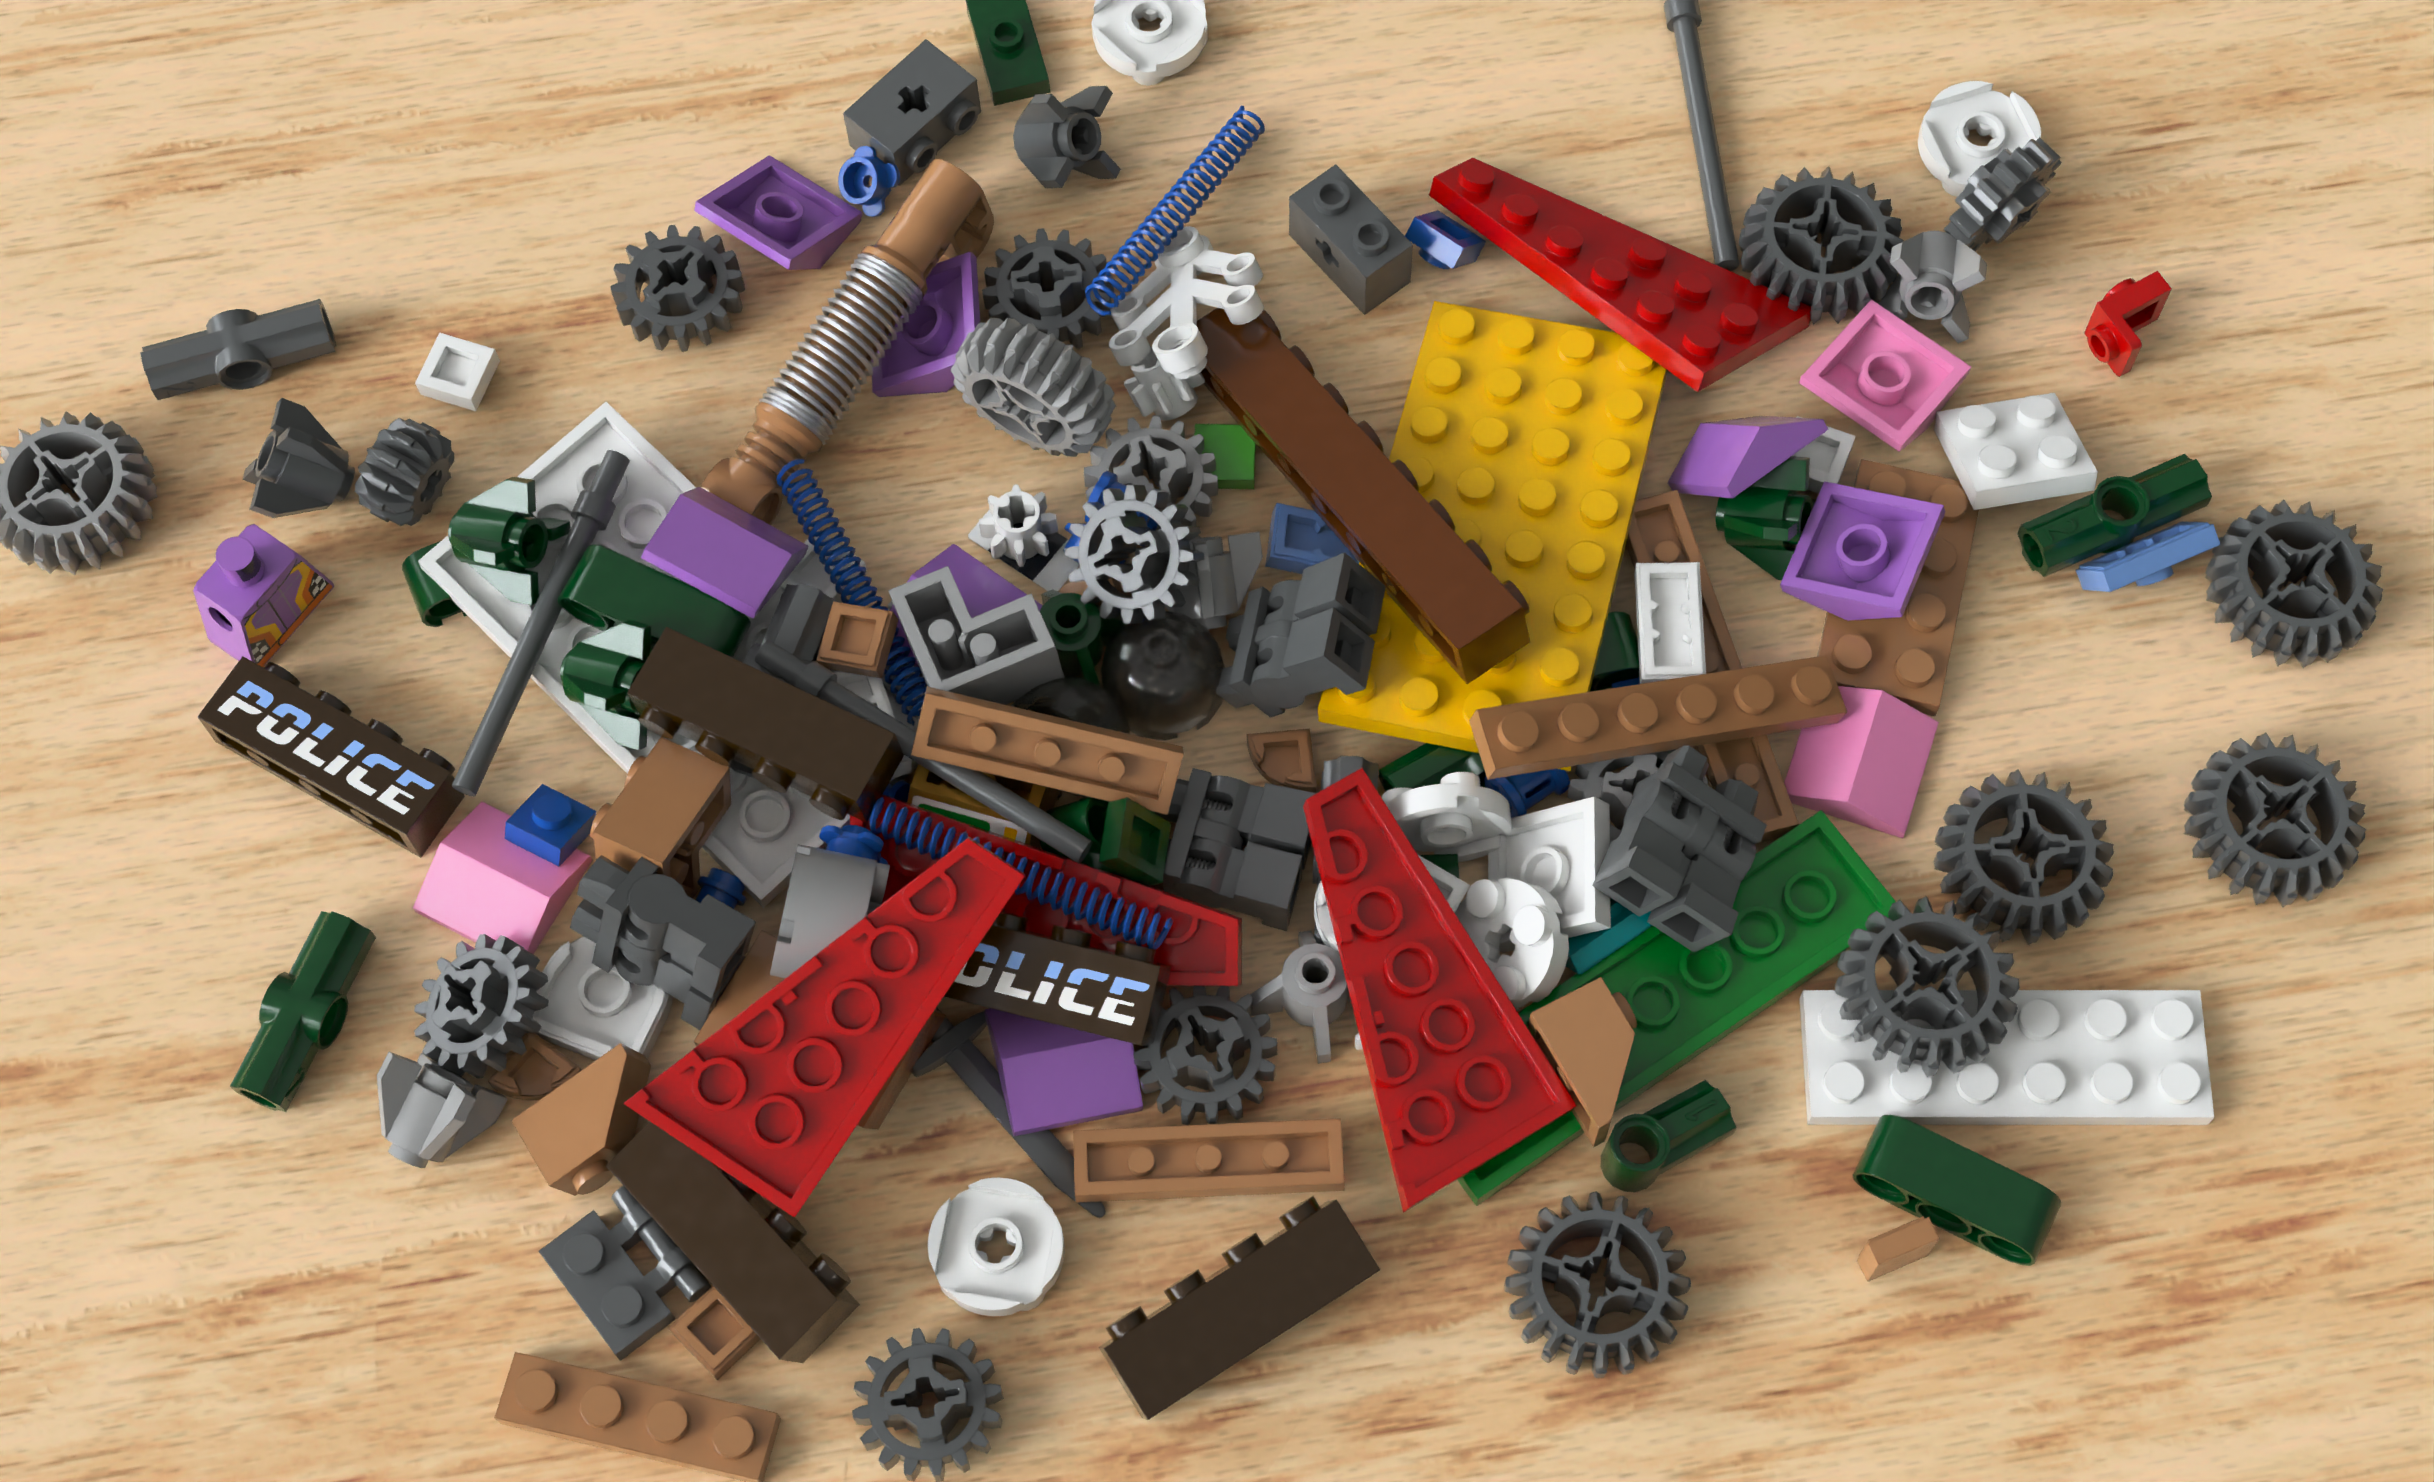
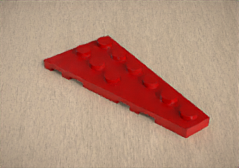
M1475 158L1462 162L1433 178L1429 193L1431 198L1697 392L1805 330L1811 322V307L1804 303L1800 304V308L1797 311H1793L1788 308L1790 297L1782 294L1779 298L1771 300L1766 296L1768 288L1763 285L1754 286L1745 277Z
M1360 768L1307 798L1303 809L1404 1213L1571 1112L1577 1105L1363 768Z
M882 794L885 803L876 820V829L883 822L886 809L890 803L895 801L897 806L888 824V834L894 828L900 810L906 806L908 808V815L900 829L899 839L906 833L913 813L919 811L920 819L912 834L911 844L919 836L925 818L931 816L932 824L924 839L923 849L931 841L937 823L943 821L944 829L937 841L935 854L942 847L949 828L955 826L956 833L949 846L948 853L956 847L961 833L967 831L968 837L972 839L979 837V844L982 846L987 842H991V852L994 854L997 848L1003 847L1002 859L1005 861L1009 853L1015 852L1016 858L1012 866L1016 869L1021 858L1027 857L1028 863L1023 872L1025 877L1021 881L1019 889L1027 880L1033 863L1039 862L1040 868L1033 882L1032 893L1039 885L1042 875L1048 867H1051L1052 873L1045 887L1044 898L1051 890L1058 873L1063 871L1064 878L1058 889L1056 903L1063 895L1069 879L1072 877L1076 879L1075 886L1070 895L1068 908L1078 895L1081 884L1087 882L1088 889L1083 897L1080 913L1089 902L1094 888H1100L1092 919L1100 909L1105 895L1111 892L1112 899L1106 912L1104 924L1109 919L1118 899L1121 897L1124 898L1125 902L1119 914L1117 928L1123 921L1130 904L1135 902L1137 905L1131 920L1129 933L1138 921L1142 909L1148 907L1149 913L1143 926L1141 938L1148 930L1154 915L1160 912L1161 918L1155 932L1153 944L1160 935L1167 919L1172 917L1173 924L1162 944L1156 949L1154 962L1171 966L1167 985H1242V918L1084 863L1078 864L1074 860ZM850 815V825L861 826L871 831L869 819L866 823ZM881 832L876 835L884 842L882 851H880L881 857L886 859L888 865H890L882 901L884 903L939 859L932 860L929 852L920 855L917 847L908 850L905 842L896 845L894 837L884 840ZM1014 892L1001 911L1029 918L1026 930L1051 936L1053 925L1091 933L1090 946L1115 952L1117 941L1136 944L1135 937L1125 941L1123 932L1113 936L1110 927L1101 931L1098 922L1089 926L1086 917L1077 921L1074 912L1066 916L1063 913L1062 907L1052 910L1050 902L1040 905L1038 897L1028 900L1026 892L1021 895H1016Z
M968 837L623 1104L795 1218L1013 895L1025 874Z

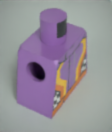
M251 524L238 537L228 538L218 546L216 561L196 582L193 592L210 642L238 661L243 656L264 667L334 588V584L301 555L257 525Z

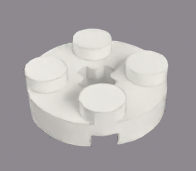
M1095 0L1092 33L1098 54L1110 67L1124 75L1132 76L1141 85H1156L1164 77L1184 70L1196 60L1207 43L1208 26L1204 0ZM1144 17L1150 22L1157 18H1160L1162 21L1159 29L1143 31L1140 30L1138 20Z
M1968 81L1944 89L1931 102L1930 109L1924 115L1919 130L1918 149L1926 168L1935 178L1942 181V187L1947 193L1958 197L1968 184L1967 180L1981 165L1985 166L1996 158L2004 149L2008 148L2013 153L2018 147L2022 149L2029 140L2034 139L2036 141L2039 137L2041 138V127L2037 115L2023 97L2011 91L2010 97L2001 92L1992 91V83ZM1976 129L1980 136L1990 135L1993 139L1989 141L1988 146L1974 145L1967 140L1969 130Z
M1450 773L1441 779V784L1415 789L1394 788L1382 795L1383 801L1414 850L1434 852V854H1458V862H1464L1496 851L1502 846L1501 834L1505 833L1510 837L1512 832L1508 800L1495 790L1480 787V778L1474 773Z
M1512 878L1494 881L1487 879L1478 880L1470 886L1466 898L1462 901L1455 914L1516 1011L1520 1010L1518 1009L1519 1007H1523L1530 1001L1538 1003L1547 997L1563 974L1568 959L1569 941L1568 934L1560 933V922L1556 913H1563L1557 900L1547 890L1536 884ZM1509 929H1512L1509 940L1515 944L1514 952L1511 956L1504 954L1500 956L1499 945L1501 938Z
M1000 1177L986 1178L968 1185V1190L959 1193L952 1201L949 1198L939 1208L929 1231V1260L942 1292L948 1298L953 1299L960 1307L984 1316H1007L1019 1311H1029L1036 1308L1058 1279L1064 1261V1236L1057 1216H1055L1053 1209L1044 1201L1042 1195L1033 1187L1018 1180ZM994 1231L1006 1232L1007 1243L1015 1246L1013 1254L1011 1256H1003L1000 1263L988 1262L987 1253L978 1251L980 1241H991Z

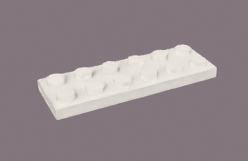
M1803 990L1799 1000L1807 1125H1877L1879 1118L1883 1115L1902 1117L1918 1125H2208L2214 1118L2200 990H2018L2014 997L2009 998L2017 1004L2018 1009L2011 1022L2003 1023L2007 1029V1034L2000 1044L1988 1043L1990 1051L1984 1060L1977 1063L1966 1056V1064L1963 1070L1953 1074L1941 1059L1937 1073L1927 1078L1922 1070L1921 1060L1914 1059L1908 1071L1900 1073L1897 1068V1061L1900 1055L1888 1051L1885 1058L1875 1061L1872 1053L1878 1042L1873 1037L1862 1042L1854 1041L1852 1034L1861 1020H1843L1839 1012L1842 1004L1848 998L1837 995L1835 990ZM1879 990V993L1884 1002H1887L1891 999L1895 990ZM1959 990L1965 999L1963 1008L1971 1017L1975 1016L1978 1007L1977 991ZM1920 1019L1906 1021L1921 1028L1934 1029L1929 1023Z

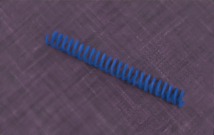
M1240 106L1232 118L1227 121L1226 125L1221 128L1220 133L1215 135L1214 140L1209 142L1207 148L1203 149L1201 155L1196 158L1189 169L1171 187L1170 192L1166 193L1163 200L1159 201L1157 207L1152 209L1150 215L1139 225L1138 230L1132 233L1131 237L1126 240L1125 245L1120 247L1118 253L1113 255L1111 261L1093 279L1092 284L1087 286L1085 296L1088 304L1096 313L1104 316L1111 315V311H1103L1094 304L1090 297L1091 291L1093 290L1095 297L1104 306L1110 308L1118 307V300L1125 299V292L1128 293L1132 290V285L1137 284L1139 281L1138 277L1144 276L1145 269L1151 268V261L1154 262L1158 259V254L1163 253L1165 250L1164 246H1169L1171 239L1177 237V231L1183 230V223L1186 224L1190 221V216L1195 215L1197 212L1196 208L1202 207L1203 201L1208 200L1209 193L1211 194L1215 191V186L1220 185L1221 179L1226 178L1228 171L1233 170L1234 164L1239 163L1240 156H1244L1247 152L1246 149L1252 147V142L1257 141L1259 135L1264 133L1265 127L1260 117L1253 112L1246 111L1244 106ZM1243 115L1254 118L1260 125L1259 130L1251 122L1244 119ZM1237 122H1241V124L1243 125V127H1244L1246 130H1244L1243 128L1239 127V126L1237 125ZM1231 129H1234L1242 139L1248 141L1247 144H1244L1238 136L1232 134ZM1247 131L1253 133V137H1250ZM1225 137H1229L1232 143H1234L1237 147L1242 148L1241 151L1238 152L1235 146L1225 141ZM1218 144H1222L1229 153L1235 156V159H1232L1226 151L1220 149ZM1212 151L1217 152L1220 158L1229 163V166L1226 167L1219 158L1213 156ZM1206 159H1210L1217 168L1223 170L1222 174L1215 167L1208 164ZM1200 166H1203L1208 173L1216 177V181H1213L1207 173L1201 171ZM1194 174H1198L1205 183L1210 185V188L1207 189L1201 181L1194 178ZM1187 181L1192 182L1198 190L1204 192V195L1200 196L1194 188L1188 186ZM1181 189H1185L1198 202L1194 204L1187 195L1182 193ZM1175 196L1180 197L1182 202L1191 207V211H1188L1185 206L1176 201ZM1168 204H1173L1180 213L1185 215V218L1182 219L1178 213L1169 208ZM1162 211L1167 212L1179 225L1175 226L1172 221L1164 217ZM1155 219L1161 220L1167 228L1172 230V233L1169 234L1166 229L1156 223ZM1149 227H1154L1166 240L1163 242L1155 233L1150 231ZM1143 234L1148 235L1154 243L1160 246L1159 249H1155L1149 241L1145 240ZM1136 242L1142 243L1148 251L1153 253V256L1149 257L1143 249L1137 246ZM1130 250L1136 251L1147 263L1142 264L1137 257L1131 254ZM1123 257L1128 258L1135 266L1139 267L1140 272H1136L1134 268L1125 263ZM1117 265L1122 266L1129 274L1133 275V280H1130L1123 272L1119 271ZM1110 273L1116 274L1119 279L1127 284V287H1122L1118 281L1111 277ZM1104 281L1110 282L1115 289L1120 291V295H1116L1110 288L1106 287ZM1097 288L1113 298L1114 302L1109 303L1099 294Z
M796 459L787 463L778 473L777 484L782 487V493L787 496L788 504L793 506V513L798 516V523L803 526V532L809 535L808 540L809 543L814 545V552L820 555L819 561L825 565V572L830 575V581L836 585V592L841 594V601L846 604L864 607L877 601L870 608L888 611L886 606H880L883 598L875 596L877 588L870 586L872 578L864 576L866 568L859 566L861 558L854 556L855 548L848 546L850 538L842 537L845 529L837 527L839 519L832 517L834 509L827 507L829 500L821 498L823 490L816 488L818 480L811 478L813 471L811 469H800L788 476L785 482L782 481V476L788 469L798 464H804L805 459ZM807 473V475L803 479L794 483H790L799 475ZM812 483L809 488L795 493L802 486ZM818 493L814 498L801 502L807 496ZM823 502L817 509L806 512L812 506ZM828 512V514L825 517L817 521L811 522L817 516ZM834 522L830 527L817 531L822 526ZM839 532L835 537L823 541L827 536L831 535L832 533ZM844 542L840 547L828 551L832 546ZM850 551L845 557L833 561L839 555ZM855 561L850 567L839 570L846 564ZM861 571L855 577L845 580L848 576L852 575L853 573ZM866 581L862 586H860V587H858V588H856V589L850 590V589L853 588L855 585H857V584H859V583H861V582ZM871 591L867 596L856 600L862 594ZM897 627L892 643L899 642L890 649L886 666H891L888 670H884L885 682L891 685V693L897 695L896 702L902 705V713L908 715L907 723L914 726L913 716H920V708L922 707L925 694L917 699L914 698L926 692L927 687H924L926 681L924 677H918L921 673L920 667L914 666L916 662L915 657L908 656L910 648L902 646L905 638L897 636L899 632ZM904 651L900 656L891 659L896 654ZM906 662H909L907 665H905V666H903V667H901V668H899V669H896V668H898L900 665H902V664H904V663H906ZM915 672V673L912 674L911 676H909V677H907V678H905V679H902V678L905 677L906 675ZM897 675L894 680L890 678V676ZM916 683H919L917 686H915V687H913V688H911V689H908V688L911 687L912 685H914V684H916ZM903 685L899 691L896 689V686ZM909 695L904 701L902 700L901 696ZM907 706H913V708L909 711Z
M883 796L877 799L869 818L870 830L874 835L882 832L884 840L894 837L896 845L905 842L908 850L917 847L920 855L929 852L932 860L942 858L948 853L949 846L956 833L955 826L949 828L942 847L935 854L937 841L944 829L943 821L937 823L931 841L923 849L924 839L932 824L931 816L925 818L919 836L911 844L912 834L920 819L919 811L913 813L906 833L899 839L900 829L908 815L907 806L900 810L895 826L888 834V824L895 813L897 805L895 801L888 805L883 822L876 829V820L885 803ZM967 831L961 833L956 846L968 838ZM979 837L973 838V840L980 843ZM991 842L985 843L984 847L990 851L992 848ZM1003 847L997 848L995 854L1002 858L1004 849ZM1015 852L1009 853L1006 862L1013 865L1016 858ZM1027 857L1021 858L1017 867L1022 873L1028 863ZM1039 862L1033 863L1027 880L1020 889L1018 886L1015 890L1016 895L1026 892L1028 900L1038 897L1040 905L1050 902L1052 910L1062 907L1063 913L1066 916L1074 912L1077 921L1086 917L1089 926L1098 922L1101 931L1110 927L1113 936L1123 932L1125 941L1135 937L1137 945H1144L1147 942L1148 948L1157 949L1162 944L1173 924L1172 917L1168 918L1160 935L1153 944L1155 932L1161 918L1160 912L1154 915L1148 930L1141 938L1143 926L1149 913L1148 907L1142 909L1138 921L1129 933L1131 920L1137 907L1134 902L1130 904L1123 921L1117 928L1119 914L1125 902L1123 897L1118 899L1112 914L1104 924L1106 912L1112 899L1111 892L1105 895L1100 909L1092 919L1100 888H1094L1089 902L1080 913L1083 897L1088 889L1087 882L1081 884L1078 895L1068 908L1070 895L1076 883L1075 877L1069 879L1063 895L1056 903L1058 889L1064 878L1063 871L1057 874L1051 890L1044 898L1045 887L1052 873L1051 867L1045 869L1039 885L1032 893L1033 882L1040 868Z

